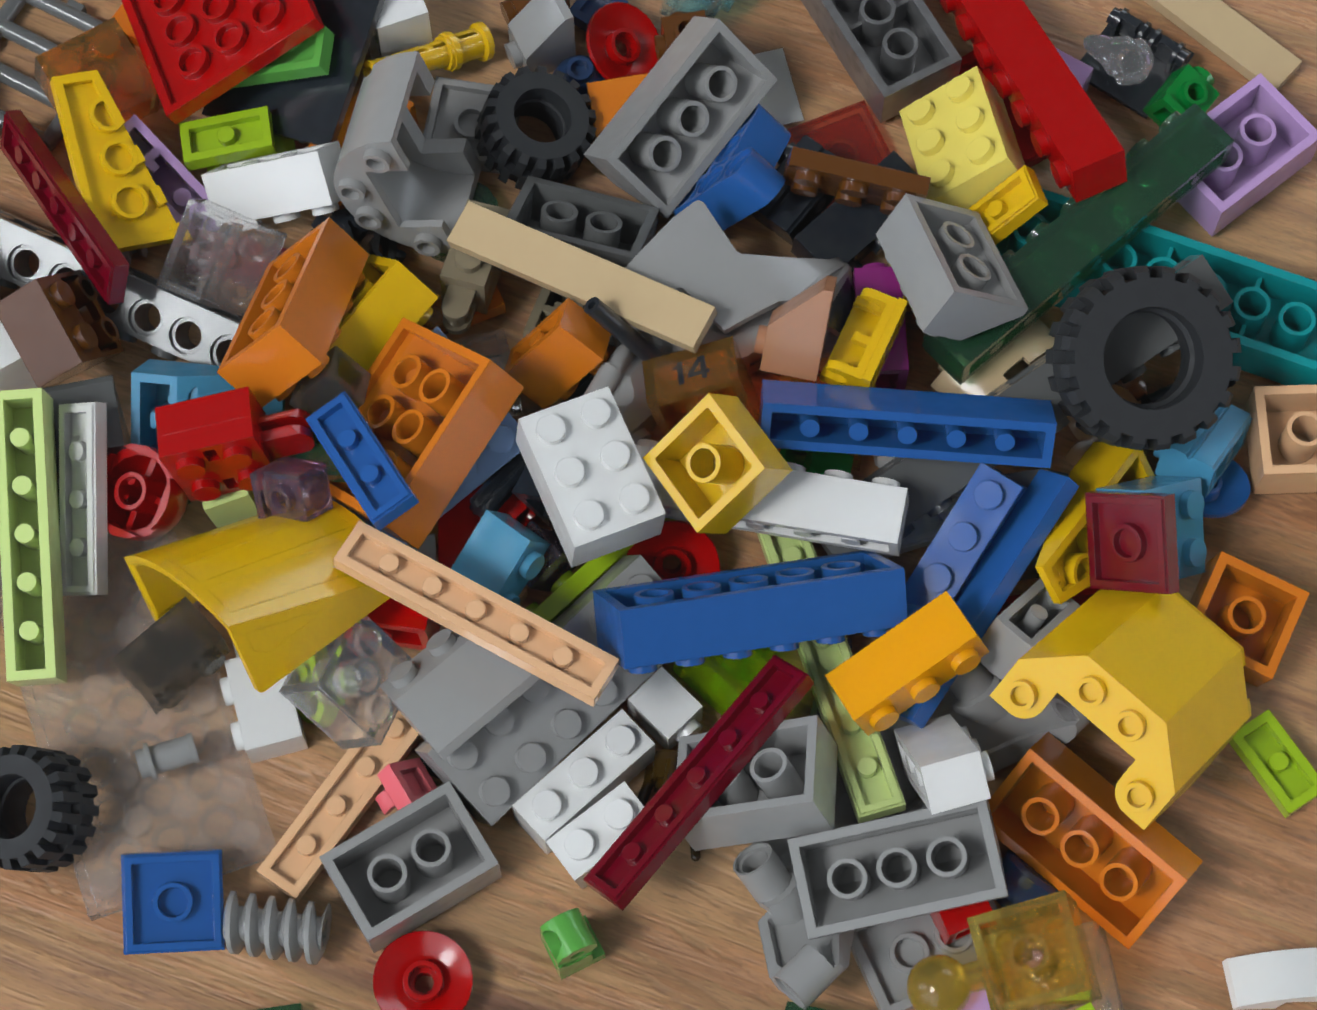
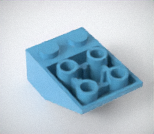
M148 359L131 372V443L158 449L155 407L230 391L235 388L217 373L219 368L217 365ZM273 399L265 405L263 410L266 415L285 411V399L280 402Z

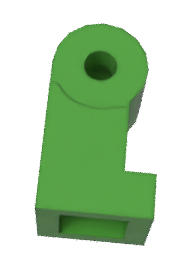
M579 908L563 912L540 927L542 943L561 980L606 958L605 952L586 915L583 916Z

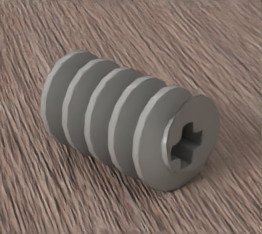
M231 890L227 898L223 918V937L226 941L227 950L230 954H239L244 946H246V951L250 957H258L265 947L268 958L278 960L285 949L288 962H298L304 952L307 963L317 965L326 950L332 920L331 904L328 903L322 916H317L315 902L308 901L303 913L299 914L297 913L295 899L289 898L284 910L278 911L276 896H269L264 908L261 909L258 908L256 894L250 893L245 905L239 906L237 891Z

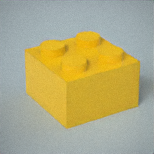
M708 393L643 457L697 533H728L793 471L737 396Z

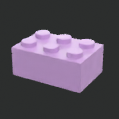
M1260 73L1160 148L1151 174L1213 237L1312 160L1317 149V130Z

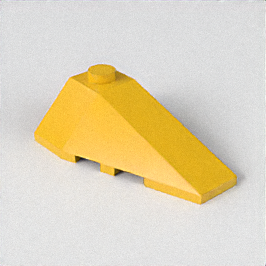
M1093 442L1070 471L1068 477L1079 485V488L1044 541L1035 565L1053 603L1062 604L1090 586L1085 492L1094 491L1096 488L1155 476L1143 450L1111 446L1103 442Z

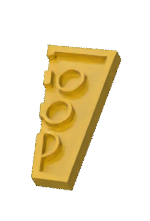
M98 70L53 76L50 86L76 189L121 252L184 241L186 235L179 222L176 223L166 205L168 201L160 186H156L145 165L146 160L138 145H134L124 126L125 121Z

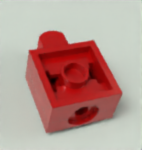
M248 386L155 407L159 459L191 502L196 500L212 501L223 494L240 490H260L267 484L282 481L281 457L308 452L313 449L315 445L314 435L306 421L310 414L305 410L296 408L266 415Z

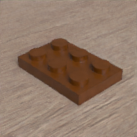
M795 146L792 147L783 170V176L785 177L784 185L790 186V191L794 194L816 197L817 192L835 196V202L850 207H861L862 202L880 206L879 211L886 215L891 214L906 193L926 198L931 177Z

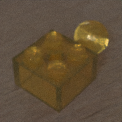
M1065 890L967 918L978 960L962 964L948 955H929L919 960L913 966L907 979L908 998L916 1010H963L968 1004L971 994L986 990L991 1010H1065L1103 999L1077 902ZM1038 949L1044 954L1041 963L1035 968L1026 965V962L1033 960V951Z

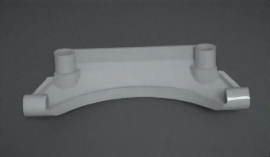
M981 663L972 671L957 676L930 718L933 719L951 714L960 727L967 726L971 739H977L981 752L987 751L994 773L1020 761L1026 752L1047 732L1051 733L1061 743L1066 744L1075 738L1090 722L1089 719L1058 693L1048 706L1033 718L1021 719L1011 715L990 697V694L1002 680L992 674ZM898 719L894 725L884 731H880L904 796L906 810L877 819L927 808L904 772L894 729L911 724L901 719ZM838 764L834 829L858 824ZM797 837L755 842L746 847L736 857L733 870L759 906L767 911L758 921V927L769 978L778 990L805 1010L849 966L855 930L808 940L787 842L788 839Z

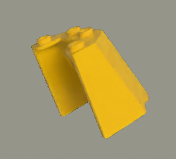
M1098 590L1019 658L990 694V697L1011 715L1021 719H1029L1040 714L1058 693L1133 757L1135 761L1116 784L1115 798L1119 808L1143 830L1153 823L1196 782L1252 716L1250 698H1247L1243 668L1246 665L1244 648L1178 592L1173 594Z

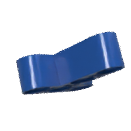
M758 104L714 159L707 173L699 178L672 213L677 215L694 201L700 200L705 203L724 231L763 208L779 193L785 183V177L774 167L788 144L791 133L766 109Z

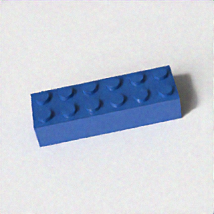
M864 550L593 590L597 646L618 658L619 665L625 670L628 669V672L632 674L651 673L658 669V664L675 662L678 666H697L705 663V657L722 654L727 659L747 658L752 656V650L770 647V650L777 652L792 651L799 648V642L816 640L819 644H837L846 640L845 635L862 633L866 637H880L908 618L904 567L875 552Z

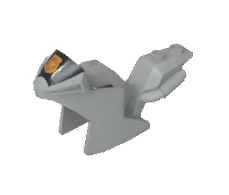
M700 200L694 201L675 215L625 267L628 270L715 306L717 315L696 354L633 327L673 362L682 361V363L694 364L697 357L704 355L706 369L709 368L710 372H707V375L742 379L760 369L762 354L754 353L759 325L768 326L773 310L828 275L837 277L822 358L830 356L854 305L852 267L847 262H843L839 257L816 259L741 254L735 250L705 203ZM611 335L608 345L616 347V350L607 362L601 364L584 395L609 386L634 444H637L639 439L650 440V433L657 426L655 402L647 373L652 368Z

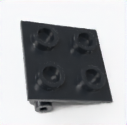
M1115 7L1106 20L1108 25L1080 61L1094 68L1089 82L1090 85L1147 119L1148 115L1142 111L1143 108L1174 71L1190 62L1194 53L1185 48L1186 44L1182 42L1178 44L1163 35V30L1160 28L1155 30L1151 27L1152 24L1150 22L1144 23L1129 14V9H1118Z

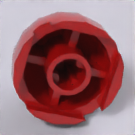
M132 443L125 445L126 449H122L117 454L110 453L107 456L108 532L116 537L136 541H149L162 537L179 524L187 510L189 499L160 461L157 448Z

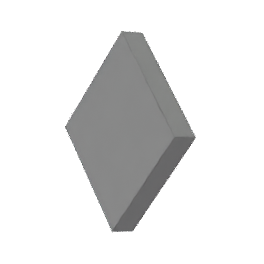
M436 76L423 133L424 138H467L482 165L481 171L490 172L484 165L487 156H479L476 149L480 140L475 139V128L478 124V116L494 85ZM520 116L514 117L517 126L519 123ZM496 169L491 171V173L500 174Z

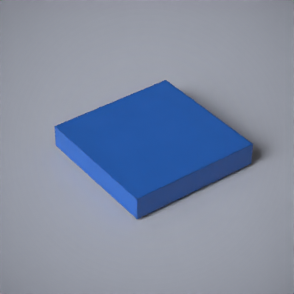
M222 849L121 854L124 955L225 950V939L223 937Z

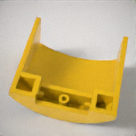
M312 496L223 527L124 557L154 621L164 625L196 601H199L227 629L254 689L260 693L268 690L390 599V597L334 568L333 558L358 521L362 520L337 502L320 496Z

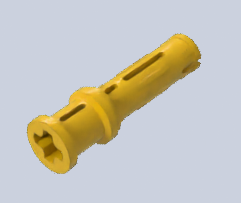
M478 21L471 24L467 30L454 34L450 31L440 33L429 44L413 47L391 55L419 51L429 71L443 68L453 72L459 70L462 64L478 59L482 62L491 60L495 54V44L487 25ZM388 56L365 61L363 64L365 66L363 68L364 77L371 73L375 63Z

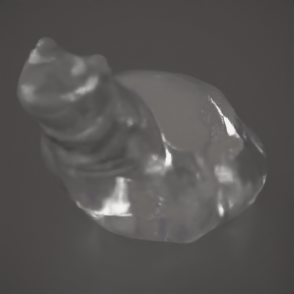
M1092 34L1083 40L1086 51L1102 65L1109 76L1115 77L1119 85L1130 86L1139 84L1147 78L1152 70L1154 54L1149 44L1142 38L1133 39L1130 36L1112 37Z

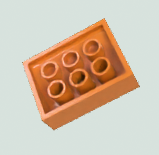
M404 317L351 398L419 500L418 504L382 529L419 550L524 386L491 359ZM320 443L299 477L370 521Z

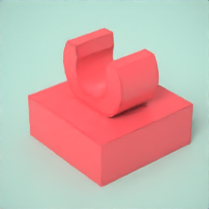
M420 757L390 763L377 774L385 790L379 793L375 800L384 815H388L395 808L397 810L402 809L436 789L437 786Z

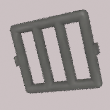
M6 0L0 8V40L4 37L74 73L98 70L101 78L104 79L129 41L128 36L124 32L87 14L85 6L74 0H68L67 3L61 0ZM26 3L106 42V44L93 62L73 52L66 54L64 58L60 59L58 57L61 55L63 47L25 29L13 21ZM0 62L1 83L56 110L51 87ZM0 109V136H1V134H2L3 120H4V114H5V111H3V110H1V109ZM56 114L45 131L33 126L50 152L56 148L63 138L58 114Z

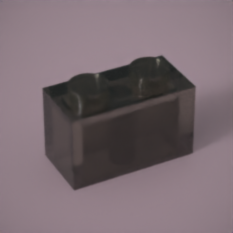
M184 597L110 661L119 675L157 715L164 708L171 709L178 705L188 694V687L201 676L209 677L219 670L230 650L223 636L187 597Z

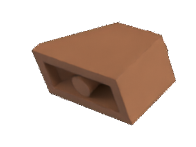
M826 276L773 310L768 326L759 325L754 353L762 354L761 371L811 381L817 380L837 277Z

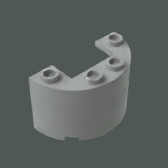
M409 51L394 54L378 61L373 65L371 73L363 78L334 171L333 180L340 201L355 217L354 220L360 227L373 230L390 240L412 247L422 255L436 256L439 253L448 254L450 246L446 240L463 212L467 200H473L482 165L467 138H424L409 112L407 104L410 96L431 95L435 80L419 51Z

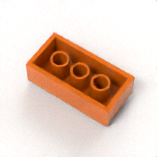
M329 217L271 261L261 278L217 373L235 389L248 386L262 408L273 399L279 402L284 400L295 389L298 381L306 375L310 379L317 376L330 360V357L327 355L329 347L342 332L339 324L353 306L351 296L365 278L362 271L369 254Z
M1049 732L1026 752L992 795L991 799L988 800L997 839L1128 950L1203 862L1202 859L1156 821L1151 823L1145 830L1138 826L1119 808L1115 798V787Z

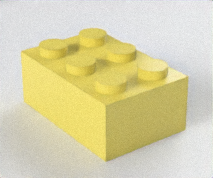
M978 66L953 78L951 81L915 100L912 104L899 111L918 175L931 177L926 199L968 209L1025 165L1004 101Z

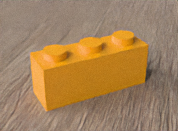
M945 591L827 673L825 677L853 720L869 736L875 731L880 732L890 728L897 722L900 714L914 704L924 703L933 698L939 692L940 686L954 676L972 671L978 666L981 658L990 651L949 593Z

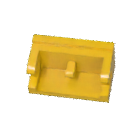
M863 288L860 296H857L853 308L820 374L819 380L832 385L874 387L904 323L908 301L900 297L897 299L872 288Z

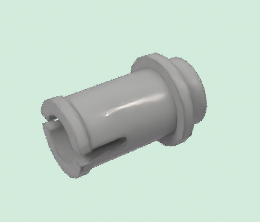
M191 732L185 736L152 746L145 742L142 743V749L134 751L142 779L152 776L155 781L159 779L158 774L200 762Z

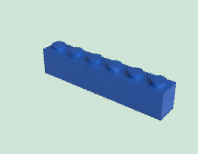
M762 379L758 425L777 449L1051 468L1057 422L1051 400Z

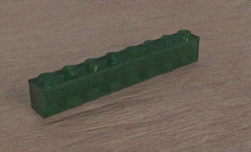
M1195 103L1182 114L1178 111L1173 112L1160 125L1159 133L1149 142L1145 138L1141 139L1127 153L1125 157L1127 182L1077 203L1071 197L1060 209V216L1050 224L1046 221L1040 223L1026 238L1027 243L1016 253L1010 249L1001 256L1028 307L1027 312L1023 316L961 341L941 336L933 337L924 333L922 347L961 385L1226 161L1234 139Z

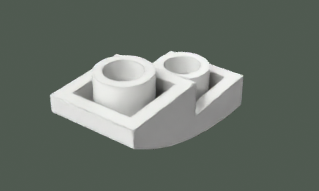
M1317 948L1262 952L1227 958L1222 961L1233 1010L1276 1009L1286 1002H1317Z

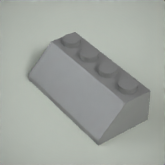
M694 16L583 155L613 184L641 203L660 208L659 215L668 219L778 79L720 19Z
M988 800L933 815L926 808L787 840L808 940L1009 897L1000 848Z

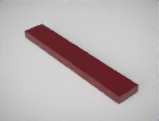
M21 109L6 111L3 120L0 149L108 305L124 303L130 264Z
M774 654L583 878L586 884L623 911L814 685L811 677Z

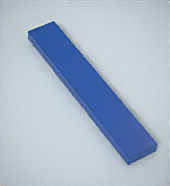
M1039 469L1028 489L954 600L981 639L1078 490L1079 485L1070 477ZM958 675L940 686L939 692L933 698L924 703H916L901 713L899 719L921 729L924 728Z

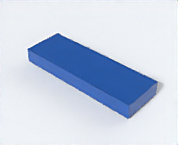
M346 391L306 418L307 423L366 515L379 531L419 503V500Z

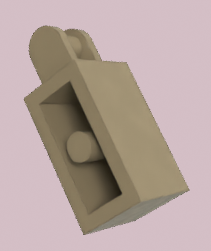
M470 199L466 202V205L470 201L507 217L510 209ZM452 247L448 251L440 273L441 308L445 330L451 334L459 335L465 333L470 328L475 312L487 315L502 271L498 270V267Z

